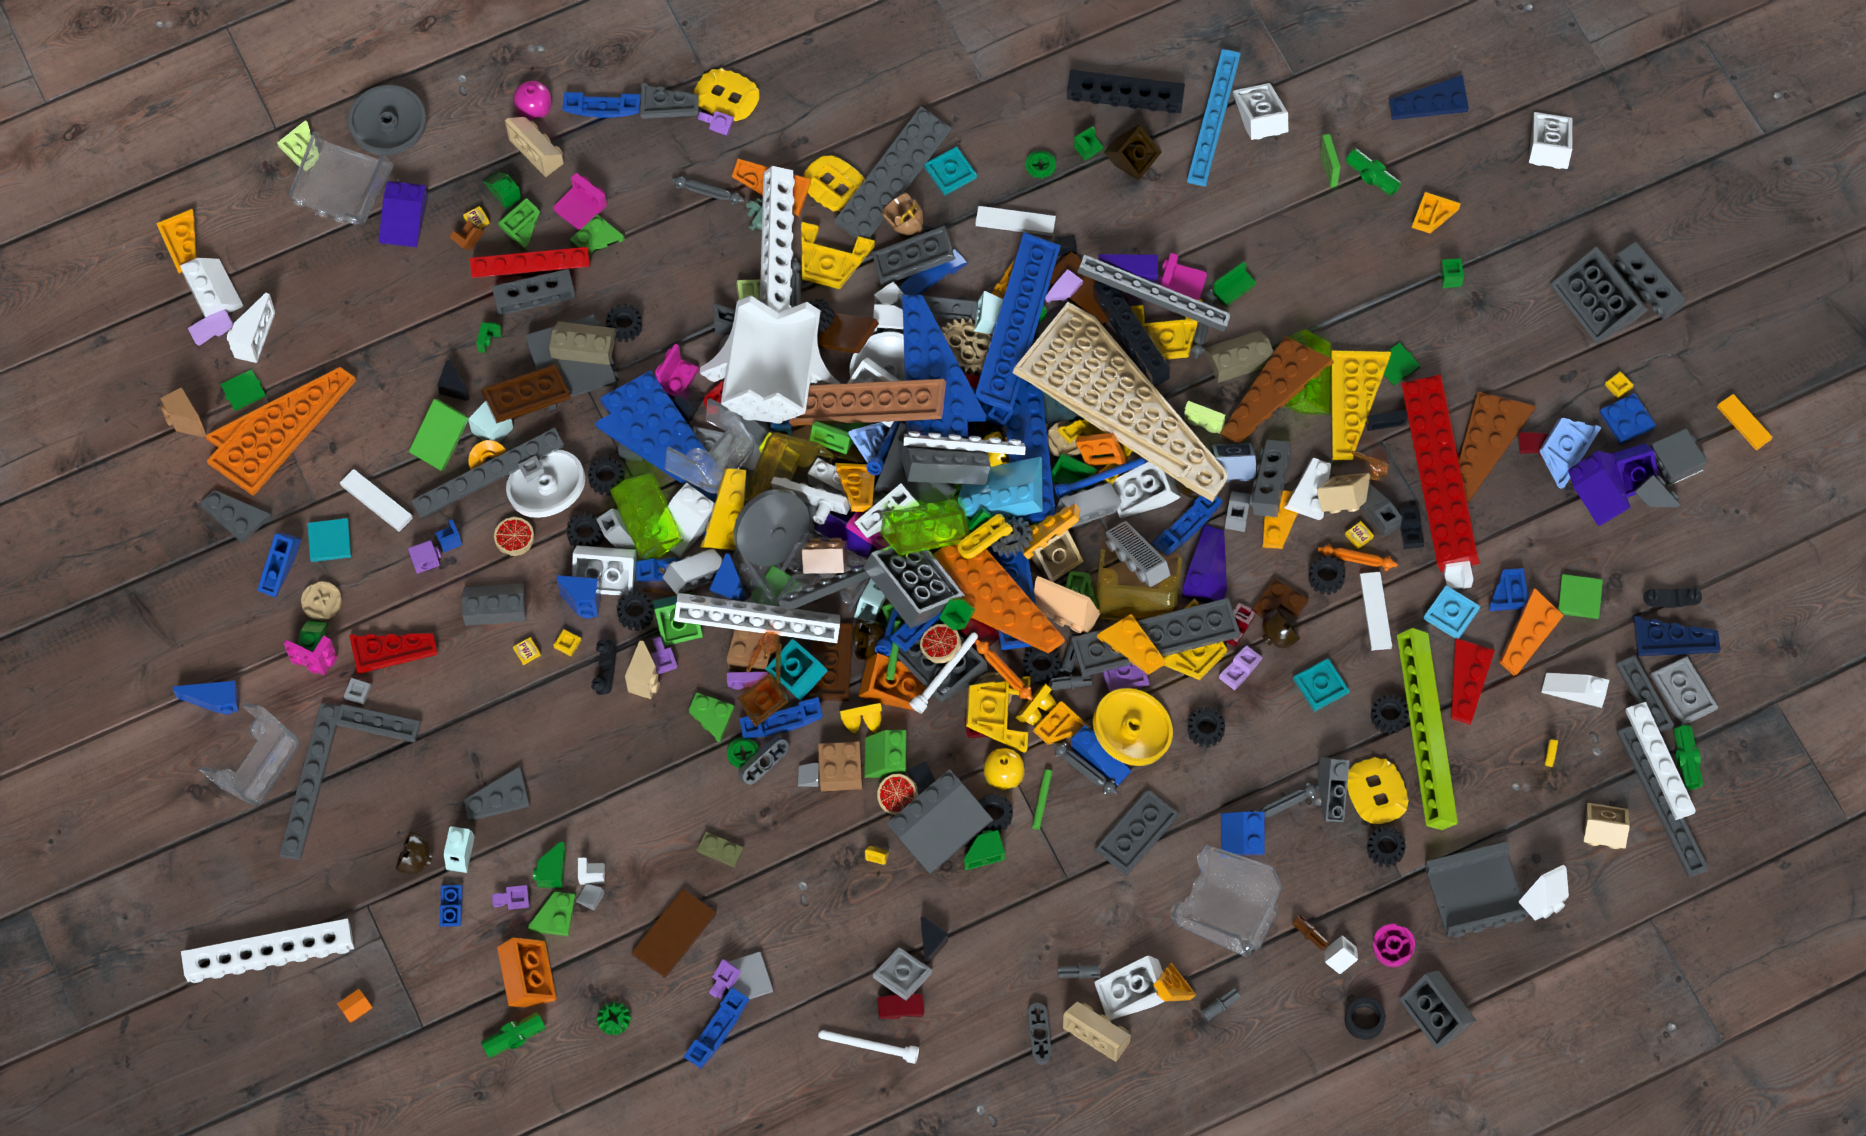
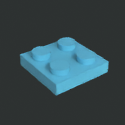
M1446 585L1425 614L1424 620L1453 638L1460 639L1479 612L1481 606Z

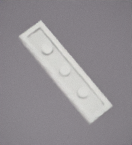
M978 206L976 226L1053 236L1056 216Z
M353 469L340 482L344 489L398 532L413 519L409 512Z
M1380 572L1360 574V583L1371 651L1392 649Z

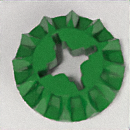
M1035 151L1027 157L1025 168L1028 175H1032L1034 179L1037 177L1043 180L1055 172L1056 160L1049 152ZM1039 160H1041L1042 165H1045L1042 170L1038 166Z
M738 738L728 746L727 758L731 765L739 769L759 751V747L756 742L749 738ZM741 747H743L746 753H749L746 755V760H743L742 756H738L741 754Z
M614 1001L609 1004L605 1003L599 1009L597 1015L599 1028L609 1035L623 1033L629 1027L631 1021L629 1010L622 1003ZM609 1012L619 1015L617 1017L618 1025L613 1020L608 1021L610 1019Z

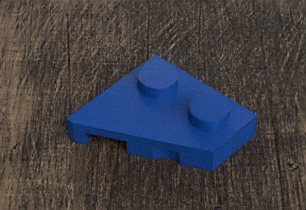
M1524 568L1503 570L1490 603L1489 611L1523 609L1524 604L1528 601Z

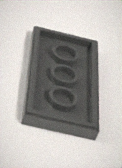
M945 226L872 252L881 286L955 260Z
M1147 789L1097 845L1095 852L1128 876L1177 820L1180 813Z

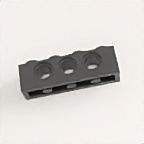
M1637 242L1617 254L1615 260L1616 268L1619 272L1624 273L1631 286L1636 287L1642 299L1648 301L1656 315H1660L1665 320L1683 308L1685 298Z
M560 269L553 273L538 274L535 277L520 278L514 282L499 283L496 286H492L499 316L575 298L569 269Z
M1266 439L1265 447L1261 448L1260 459H1262V462L1257 465L1258 479L1255 478L1253 483L1255 493L1250 496V506L1253 507V515L1278 517L1291 458L1290 442Z

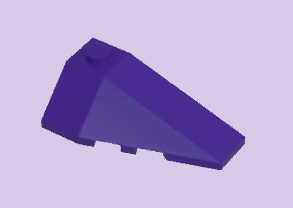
M1207 525L1204 526L1182 594L1184 598L1191 600L1195 598L1198 602L1206 604L1224 599L1227 591L1224 530Z

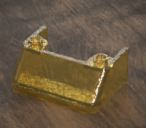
M778 432L771 434L767 438L745 491L744 503L747 504L755 496L765 491L773 490L771 481L774 477L787 478L791 481L797 466H810L816 455L832 459L834 455L820 443Z
M1101 549L1096 603L1100 612V618L1122 620L1132 614L1135 620L1139 621L1177 611L1182 557H1178L1176 575H1171L1159 582V588L1157 589L1118 585V574L1116 571L1104 568L1105 549Z

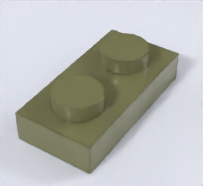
M705 832L697 848L698 853L734 868L744 851V847L708 832Z

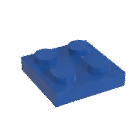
M1635 393L1601 409L1599 413L1620 445L1655 428V423Z

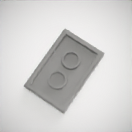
M1687 656L1651 673V678L1681 726L1718 709L1716 702Z

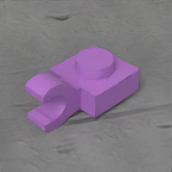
M715 111L714 116L700 112L697 118L710 123V130L727 136L734 121V117Z
M661 637L654 638L653 645L656 652L652 653L651 656L657 673L661 674L676 669L677 664L671 647L664 649Z
M527 885L506 887L507 893L492 894L493 907H501L508 904V910L529 908Z
M722 959L712 977L717 981L709 994L715 998L719 997L722 999L726 992V987L731 989L734 986L742 970L727 960Z

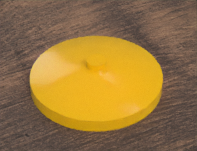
M1122 688L1108 693L1099 702L1093 715V728L1098 742L1109 755L1125 764L1144 766L1154 763L1166 753L1171 745L1173 727L1167 711L1158 700L1141 690Z

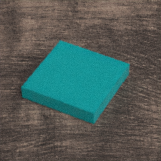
M957 146L924 165L925 170L944 196L977 178L976 172Z
M348 518L308 523L311 562L351 557Z
M1329 658L1293 676V681L1314 712L1350 692Z

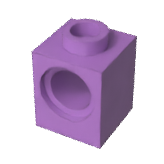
M431 540L408 548L417 574L440 566L438 558H441L437 546L433 547Z

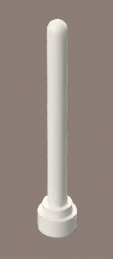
M976 633L969 635L961 645L960 651H957L955 657L948 661L922 695H918L911 700L909 704L914 710L921 714L925 711L928 704L927 700L974 644L975 640H977L978 635Z
M824 1030L818 1033L821 1039L902 1056L907 1062L916 1064L919 1054V1047L910 1045V1047L901 1048Z

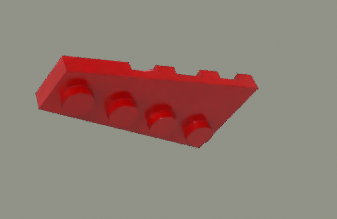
M433 633L396 636V634H387V636H375V634H366V636L349 635L358 674L438 655Z
M1455 638L1451 719L1471 725L1495 650Z

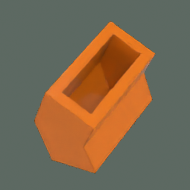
M360 989L337 1003L349 1023H352L372 1009V1006Z

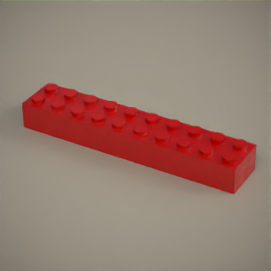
M1441 374L1401 383L1436 561L1440 573L1444 572L1445 565L1449 563L1470 561L1471 566L1480 564Z

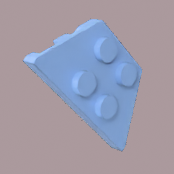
M1566 418L1558 419L1539 451L1560 489L1564 488L1570 479L1568 469L1582 460L1600 431V426H1590L1584 422H1573Z
M882 422L848 432L867 463L877 455L887 435L886 427L888 426ZM889 447V449H888V451H887V453H886L884 459L882 460L883 463H885V460H886L887 455H888V453H889L890 447Z

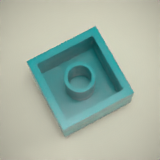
M794 639L765 668L800 701L828 671Z

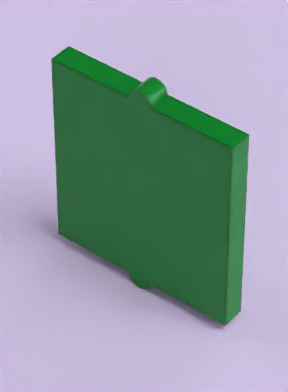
M1398 343L1387 351L1391 352V356L1383 376L1395 386L1419 369L1421 365L1412 357L1411 352H1408L1401 343Z
M252 369L220 384L226 394V400H229L234 411L266 397L261 387V381L257 380Z

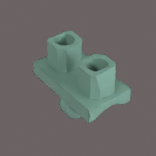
M759 198L755 202L748 201L746 207L749 209L748 216L752 217L754 213L757 214L748 227L753 231L755 227L762 230L763 206H760L762 201Z

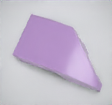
M1067 269L1048 292L1045 302L1050 303L1053 300L1067 301V298L1071 297L1083 284V280Z

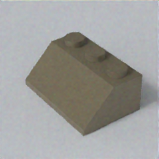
M557 322L552 330L550 340L551 358L610 365L617 329Z
M1260 330L1205 347V354L1218 383L1263 369L1274 353L1268 338Z

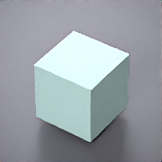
M486 401L468 420L471 432L482 441L491 440L500 443L513 429L512 419L496 424Z

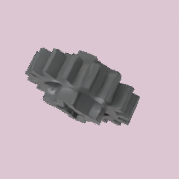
M1015 516L1011 520L1005 517V522L1009 523L1013 530L1009 535L999 538L991 546L994 552H998L999 556L1004 553L1006 557H1009L1010 553L1017 556L1018 551L1024 553L1023 548L1030 547L1029 542L1033 541V531L1028 521L1024 522L1022 517L1018 520Z

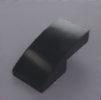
M1418 506L1398 508V512L1402 516L1400 531L1404 549L1424 547Z
M926 761L907 770L909 777L916 783L918 796L936 781Z

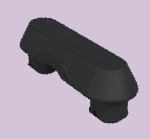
M1698 588L1675 590L1650 589L1644 593L1643 600L1648 606L1677 608L1698 605L1702 600V594Z
M599 640L596 643V651L600 652V670L597 677L592 680L591 688L596 690L598 695L608 694L612 690L616 647L611 640Z

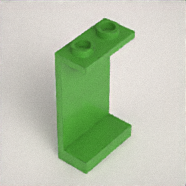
M815 421L812 425L809 441L847 454L849 448L854 444L848 432L865 427L869 422L823 424Z

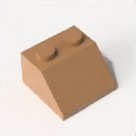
M182 387L160 398L163 405L160 409L168 426L173 425L177 432L199 437L206 436L201 420Z

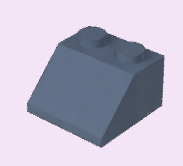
M1252 442L1212 445V455L1227 473L1226 482L1234 479L1250 481L1252 478H1256V456Z

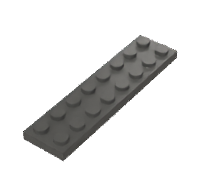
M920 106L833 223L855 239L858 236L870 239L885 220L881 214L883 208L894 198L906 192L924 168L925 163L930 160L951 132L952 128Z
M1229 598L1137 621L1162 657L1240 637V631ZM1105 629L1071 638L1082 677L1133 665L1127 657L1120 652L1117 653L1109 644L1097 638V634Z

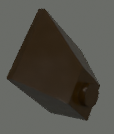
M1137 125L1116 137L1104 151L1114 166L1136 180H1140L1162 153L1141 125Z

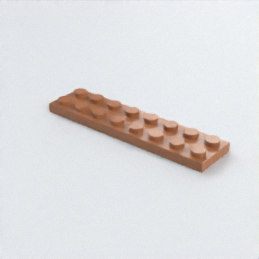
M944 379L809 385L805 414L789 419V423L792 426L813 425L815 421L823 424L942 419L946 381Z

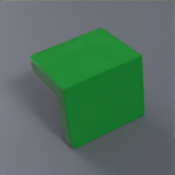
M1093 126L1074 137V148L1085 161L1103 150L1102 144L1095 137Z
M1461 258L1441 261L1440 277L1442 288L1462 286L1464 271Z
M962 597L951 598L939 619L952 630L965 629L975 608Z

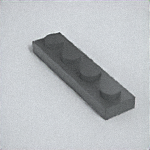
M898 293L897 307L902 309V295L911 294ZM923 296L934 317L957 320L963 318L964 320L969 321V319H972V321H975L977 301Z
M1633 656L1617 663L1616 668L1636 704L1646 702L1659 732L1662 733L1673 728L1674 724L1637 658Z
M341 704L335 722L337 726L414 743L421 726V722L344 704Z

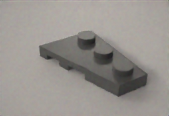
M641 83L642 119L699 116L698 95L678 90L673 92L665 90L664 87L658 86L655 88L648 86L646 83Z
M216 490L200 502L201 507L240 543L246 541L271 518L269 513Z
M521 768L514 769L464 799L468 820L473 821L530 807Z

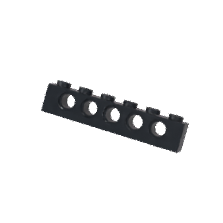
M1070 70L1067 99L1074 102L1085 101L1092 104L1101 103L1114 107L1125 106L1131 109L1141 108L1148 109L1149 111H1166L1175 114L1182 113L1185 84Z
M1102 282L1094 285V299L1143 374L1154 387L1169 380L1170 367L1119 289Z

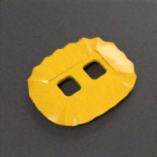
M722 68L718 70L711 69L708 73L703 74L694 89V94L699 96V106L703 110L713 115L715 111L734 117V121L747 118L759 101V89L754 82L749 81L747 77H743L739 73H734L731 70L726 71ZM715 85L725 88L720 96L711 93ZM733 92L742 96L736 104L728 100Z
M832 155L816 159L803 174L804 178L811 180L808 190L810 197L814 198L823 207L839 212L843 210L865 180L849 163ZM826 173H830L834 177L829 184H825L820 180ZM840 184H844L849 188L842 196L834 191Z
M1374 757L1355 763L1349 769L1347 789L1351 801L1362 819L1372 824H1383L1398 819L1405 813L1409 802L1407 790L1394 764L1390 763L1387 759ZM1377 775L1381 784L1369 787L1366 778ZM1382 793L1386 794L1388 803L1380 806L1376 805L1373 797Z

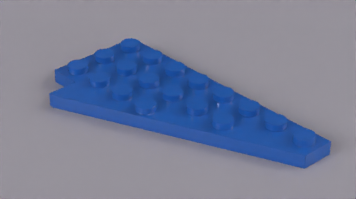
M902 295L905 381L944 379L946 381L942 419L907 421V434L909 431L920 432V435L927 436L929 433H939L941 437H949L950 434L960 435L961 438L968 439L967 422L986 421V414L922 295Z
M651 371L600 398V402L609 415L596 421L595 426L683 485L688 483L714 503L716 502L717 491L723 474Z

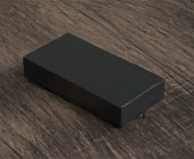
M1407 410L1367 416V431L1406 425L1408 419Z

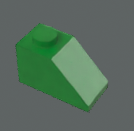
M497 171L483 180L484 185L505 210L521 200L519 187L508 174Z
M307 620L300 631L298 645L314 652L322 637H326L328 623Z
M987 830L977 836L964 858L965 871L1005 860V851L998 830Z
M559 842L538 860L537 868H533V880H536L538 888H563L566 858L564 842Z

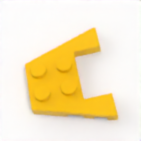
M802 222V279L841 289L874 248L875 241L858 236L852 253L814 244L819 232V226Z
M1143 305L1130 306L1164 360L1189 357L1198 321L1186 317L1185 320L1145 323Z
M1085 419L1075 421L1066 427L1062 426L1057 431L1069 445L1083 433L1087 435L1105 434L1104 431ZM1118 441L1125 454L1126 463L1133 451ZM1110 453V454H1106V455H1107V456H1112V455H1114V453ZM1116 463L1108 464L1098 473L1109 470L1119 465H1117ZM1115 475L1103 481L1106 484L1110 483L1111 485H1113L1118 475Z
M1194 598L1184 609L1198 606L1199 603ZM1223 642L1164 656L1163 658L1166 661L1164 666L1201 680L1227 653V648Z
M1030 676L1021 679L1026 687H1030ZM1007 681L970 685L967 697L966 726L1025 753L1028 745V732L1007 729L1009 694L1019 695V691L1013 689Z

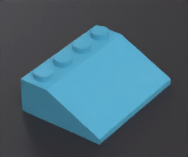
M1036 457L990 467L986 485L962 484L958 497V516L966 524L965 518L969 517L972 519L982 507L994 515L1002 514L1004 518L1042 512V458Z

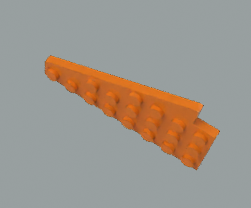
M338 367L205 436L206 440L218 448L207 460L208 465L254 496L355 383V377L341 367Z
M968 530L933 554L964 594L963 598L975 608L971 618L1046 653H1050L1065 642L1064 637L987 549H984L970 559L961 556L958 545L962 539L970 534Z

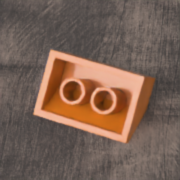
M511 938L497 947L508 1006L525 1008L557 1000L545 941Z

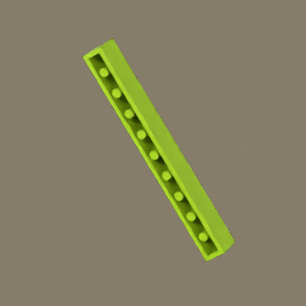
M1411 628L1398 634L1397 640L1425 822L1428 827L1444 830L1458 824L1430 641L1428 633Z

